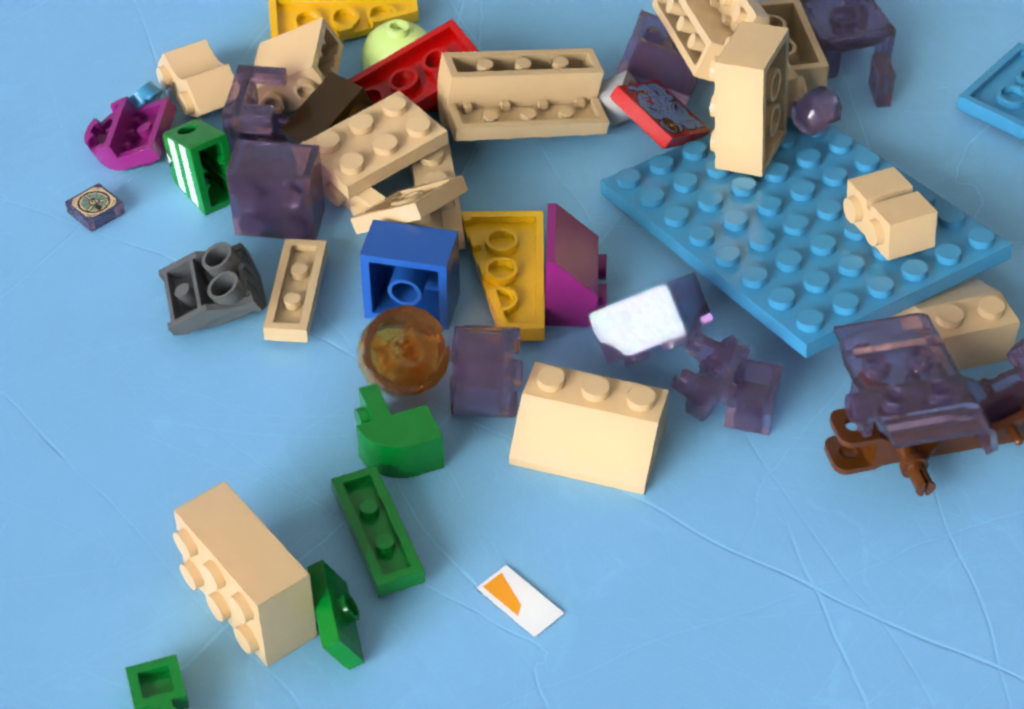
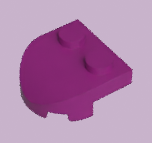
M126 96L110 105L113 112L102 122L94 118L85 131L84 141L99 162L107 168L122 171L140 165L147 166L161 159L164 150L162 136L164 132L170 130L177 108L171 99L167 97L135 109L131 100Z

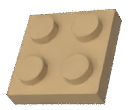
M463 175L398 190L350 219L356 234L368 232L373 219L421 226L432 220L430 214H437L454 207V199L467 192L468 188Z

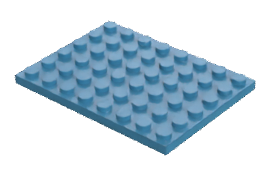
M803 106L804 114L787 118V134L762 177L715 169V152L710 150L711 134H708L600 180L601 194L805 358L823 351L1011 258L1012 244L805 106ZM895 167L913 186V192L918 191L938 211L935 247L888 261L875 246H871L868 243L866 236L858 227L848 221L844 213L843 202L847 198L848 179Z

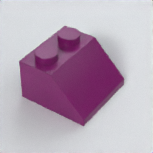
M548 203L545 326L597 327V310H606L607 284H598V280H606L607 254H598L599 237L557 203Z

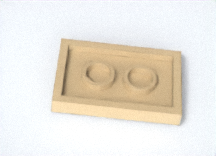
M397 91L300 144L302 157L350 199L447 145L449 140L448 131L402 92Z

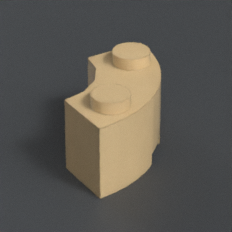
M206 39L163 53L158 62L159 67L156 68V74L161 87L164 90H171L186 116L191 115L197 118L244 100L229 64L224 65L217 59Z

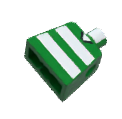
M200 119L191 120L164 132L162 136L163 144L166 149L173 180L204 215H208L241 200L225 132Z

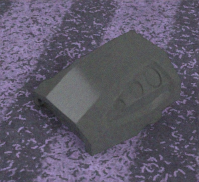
M226 242L216 243L207 251H195L158 270L159 277L165 283L171 322L167 323L168 330L174 336L222 325L251 312H260L267 307L261 276L250 253L242 243L230 246Z

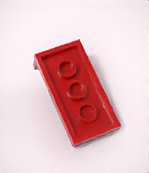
M451 19L348 80L363 87L373 104L400 91L424 112L427 110L439 112L437 81L442 52H473L479 50L455 21Z

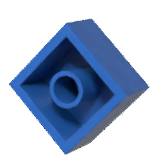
M373 219L360 252L364 318L449 330L460 296L458 231Z

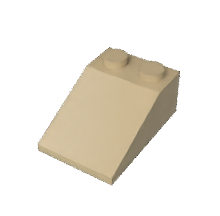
M976 277L967 279L893 316L929 377L1011 359L1020 325V320L1002 293Z

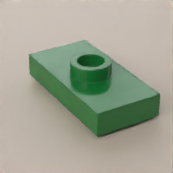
M320 560L307 567V572L310 574L314 610L322 648L345 668L351 670L365 662L356 626V621L360 619L359 610L349 594L347 582L323 560Z

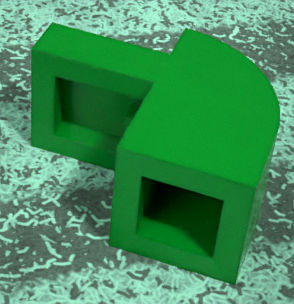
M376 383L359 388L360 408L354 409L357 423L359 457L367 467L376 465L380 475L392 478H409L444 468L443 435L427 404L391 415Z

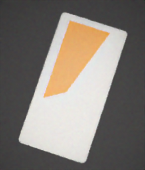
M508 566L502 567L477 587V590L533 637H536L564 614L562 610Z

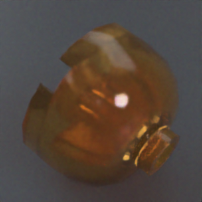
M411 305L390 308L373 317L360 334L356 349L358 367L366 382L370 385L376 383L381 393L392 397L416 396L437 385L446 373L450 359L449 345L446 346L442 335L444 329L440 322L426 310Z

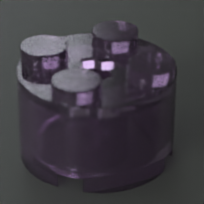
M483 325L454 327L451 347V362H453L452 376H450L451 414L472 417L516 418L518 395L517 391H512L513 387L522 386L523 362L520 359H514V354H519L520 327Z

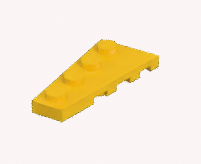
M268 0L271 38L324 17L341 41L368 35L375 27L391 20L401 19L412 23L419 21L417 0Z
M461 211L464 234L500 340L545 341L544 211Z

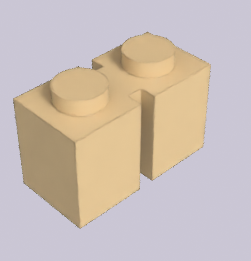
M895 167L848 179L847 198L843 202L845 216L850 223H854L866 236L868 243L871 246H875L888 261L935 247L938 211L918 191L913 192V186Z

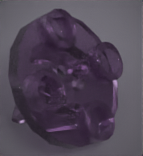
M697 333L693 341H687L684 350L700 362L698 374L688 369H682L680 377L674 376L671 382V387L687 398L685 403L686 412L702 422L707 419L717 402L726 405L731 400L738 387V381L733 379L737 369L744 364L750 354L751 345L733 335L718 342L701 333Z

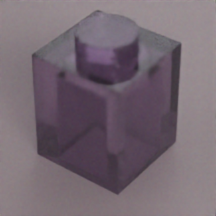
M738 357L727 395L724 427L769 436L779 396L782 365Z

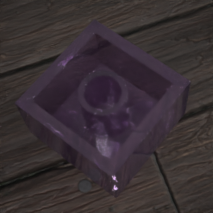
M237 139L226 170L235 235L317 240L325 211L319 145Z

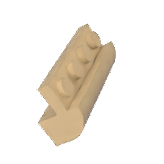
M653 0L652 7L694 77L710 81L709 72L714 56L720 55L727 36H732L741 21L769 25L771 20L758 0Z
M593 48L442 52L437 81V102L441 125L444 128H450L455 141L511 140L515 138H550L607 134L609 120L598 99L604 71Z

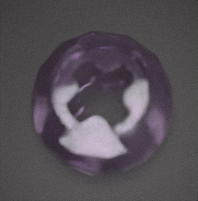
M819 86L804 94L803 98L792 102L790 115L793 124L800 132L808 136H814L829 128V124L841 120L842 105L839 97L833 90L825 86Z

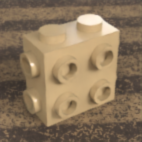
M324 17L259 43L247 94L251 103L258 107L268 120L295 112L330 72L338 75L344 44Z

